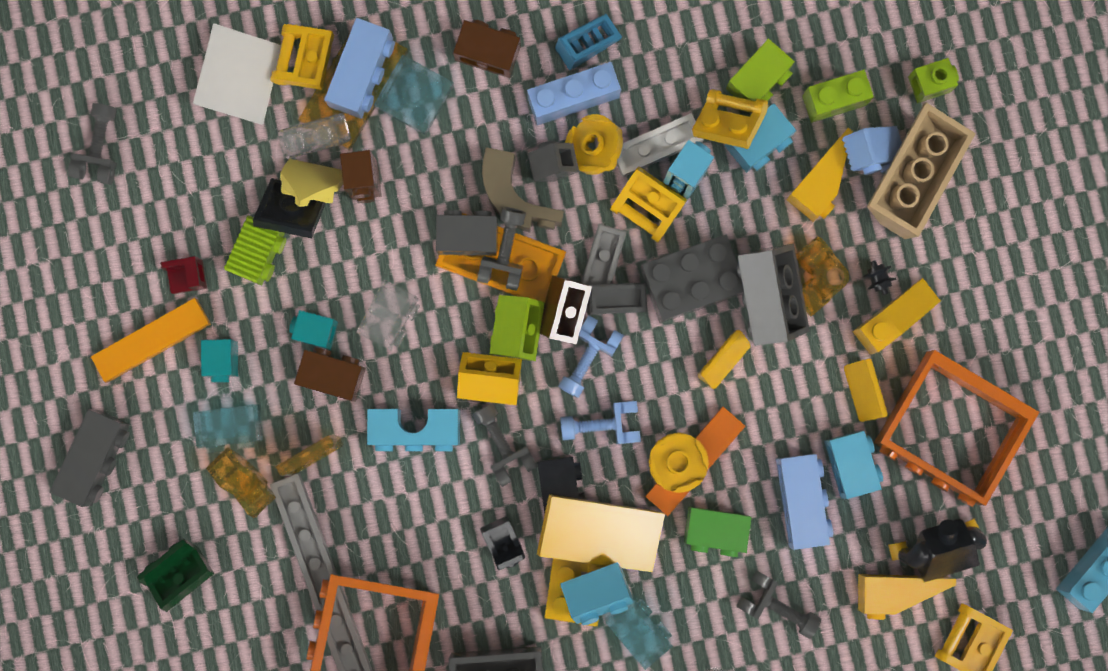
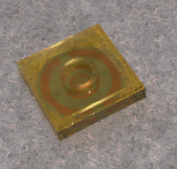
M328 435L275 466L280 476L295 475L340 449L344 444L339 436Z

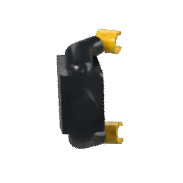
M975 518L964 522L963 519L943 520L940 525L922 530L911 550L908 549L906 541L888 544L892 561L900 560L912 568H917L923 581L928 582L979 566L977 549L984 548L987 544V539L979 529Z

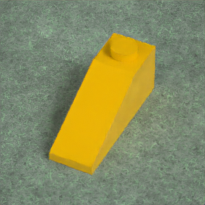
M850 128L845 130L786 199L812 222L819 216L825 219L835 207L832 201L838 195L847 153L845 152L847 148L844 147L845 142L842 139L844 136L853 133Z
M921 278L852 332L870 355L878 353L940 303L941 300L927 282Z
M858 574V611L867 614L868 619L884 620L886 619V614L895 615L956 586V579L944 576L924 582L921 575Z

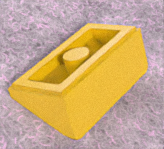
M735 330L697 374L698 378L711 389L717 388L750 348V342L743 332Z
M869 358L845 365L844 372L859 421L865 422L887 417L888 413L872 359L870 360Z

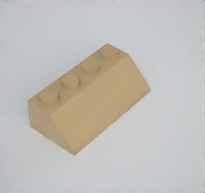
M927 102L924 103L867 205V208L877 221L903 239L919 237L976 133Z

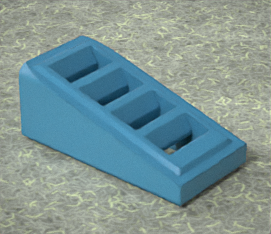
M604 14L558 38L555 49L567 68L572 70L619 41L622 36L608 15ZM599 26L602 27L608 38L604 39L598 30ZM591 32V34L597 41L596 44H594L588 33ZM579 39L582 40L587 49L584 50L578 42Z

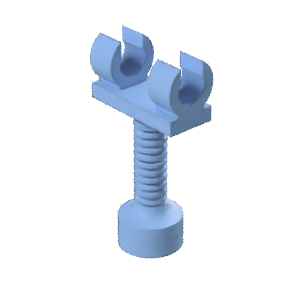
M589 315L582 325L578 337L589 343V347H587L586 352L582 355L583 357L579 360L580 362L575 367L574 373L570 377L563 376L558 385L560 389L576 398L580 397L584 389L581 385L582 377H584L585 372L589 369L588 367L593 362L594 356L598 353L597 351L601 350L612 357L624 336L614 330L607 344L593 338L590 335L598 320Z
M637 401L613 403L614 417L611 419L578 422L572 416L560 417L562 440H575V435L579 432L615 430L616 444L641 442L640 431L622 432L621 414L638 412Z

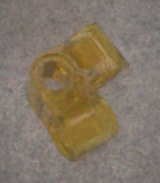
M816 236L796 253L798 263L812 276L802 285L806 312L810 317L824 307L849 281L847 268L819 236ZM833 270L840 274L841 282L839 285L834 286L828 283L826 278L828 271Z

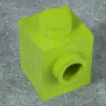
M949 58L915 68L909 74L908 79L918 104L952 92L958 86L959 75L956 67L951 65Z

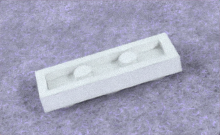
M692 113L623 143L621 154L617 160V166L622 177L634 173L638 166L643 169L681 152L688 140L693 143L696 141L703 142L704 139L693 136L692 128L696 121Z

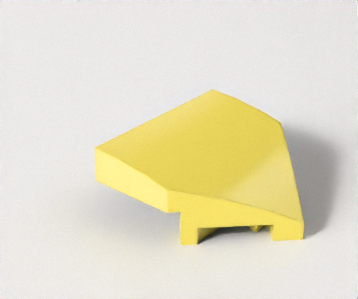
M289 159L280 172V180L282 181L281 192L294 196L295 204L299 207L308 206L310 200L333 203L334 192H338L343 185L341 169Z

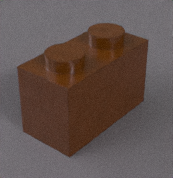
M464 20L453 54L456 62L511 78L521 48V40L515 32L509 29L501 28L498 31L489 28L487 23L480 20H472V22Z
M365 150L341 153L343 186L351 199L357 200V203H371L375 201V197H382L378 162L372 152Z
M552 275L544 304L540 334L550 339L577 345L592 286Z
M315 346L313 352L304 350L294 384L356 402L366 370L365 367L359 366L360 360L343 355L342 359L338 360L330 357L331 351Z

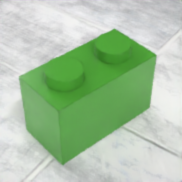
M688 507L684 543L691 545L690 550L708 553L709 548L721 549L720 555L738 557L739 552L747 553L752 517L743 514Z

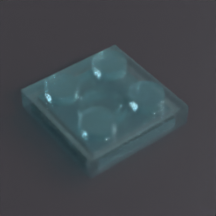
M402 55L375 101L374 107L426 135L453 89L454 82Z

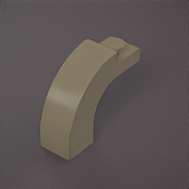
M486 147L482 165L483 183L487 197L497 214L501 217L503 207L515 208L526 212L524 224L517 226V229L529 233L531 232L532 222H538V227L548 230H554L555 226L561 227L564 211L527 203L516 194L512 186V175L516 161L515 153Z

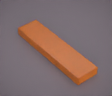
M724 407L719 409L695 437L707 451L708 469L745 428V425ZM656 483L645 497L666 516H669L689 491L681 493L667 491Z

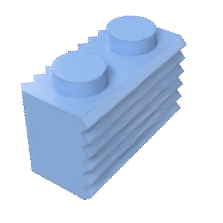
M897 126L863 128L844 136L842 139L845 142L844 147L847 148L845 151L848 153L847 158L850 159L848 164L852 165L850 170H863L864 175L879 171L886 173L902 144Z

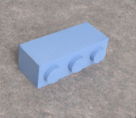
M359 18L355 19L324 99L330 108L362 119L364 112L370 111L374 96L371 95L374 86L381 83L384 75L383 63L386 57H391L395 46V41H393L389 29Z
M608 62L528 89L527 97L538 126L620 98L621 88L612 62Z
M817 454L777 458L776 464L789 548L797 550L830 545L829 537H833V527L831 520L826 519L825 507L829 506L826 489L821 487L820 477H824L822 460L817 459Z

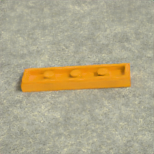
M193 298L92 355L91 359L103 381L108 383L206 328L211 323L198 299Z

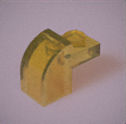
M229 447L206 467L219 487L234 495L245 512L254 519L276 498L267 486L268 481L244 457Z

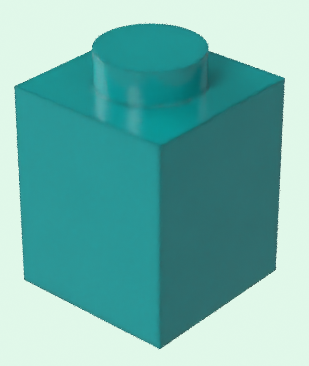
M299 310L298 316H293L289 333H292V340L331 350L338 321Z
M232 339L201 340V376L211 378V383H228L229 377H238V341Z

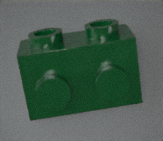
M183 539L173 544L159 559L148 564L144 571L136 578L139 583L148 586L159 608L168 612L210 578L214 572L199 547Z

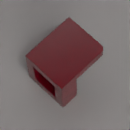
M192 256L160 262L161 269L166 270L168 273L170 292L172 294L207 289L202 259Z

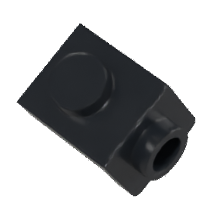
M508 516L480 528L498 570L514 567L521 560L525 559L522 545Z

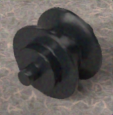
M876 260L870 262L872 268L868 269V274L863 276V278H870L872 282L868 290L874 288L875 292L881 290L883 295L889 294L887 288L891 287V282L896 280V278L888 276L887 271L891 266L878 265Z

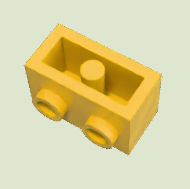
M462 352L458 371L457 398L517 405L522 359Z

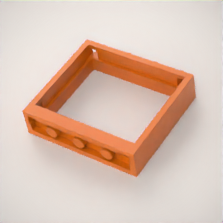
M932 350L926 352L875 439L874 444L881 447L879 452L892 460L898 457L907 463L905 468L919 476L925 473L933 478L931 483L946 492L949 488L959 494L957 499L968 506L973 507L975 504L986 506L1040 412L938 351ZM931 368L1016 418L975 490H972L889 440Z
M330 574L328 580L323 579L319 598H325L322 611L316 610L313 628L318 629L316 642H309L306 660H312L310 671L321 670L338 585L423 600L409 671H425L438 605V593Z

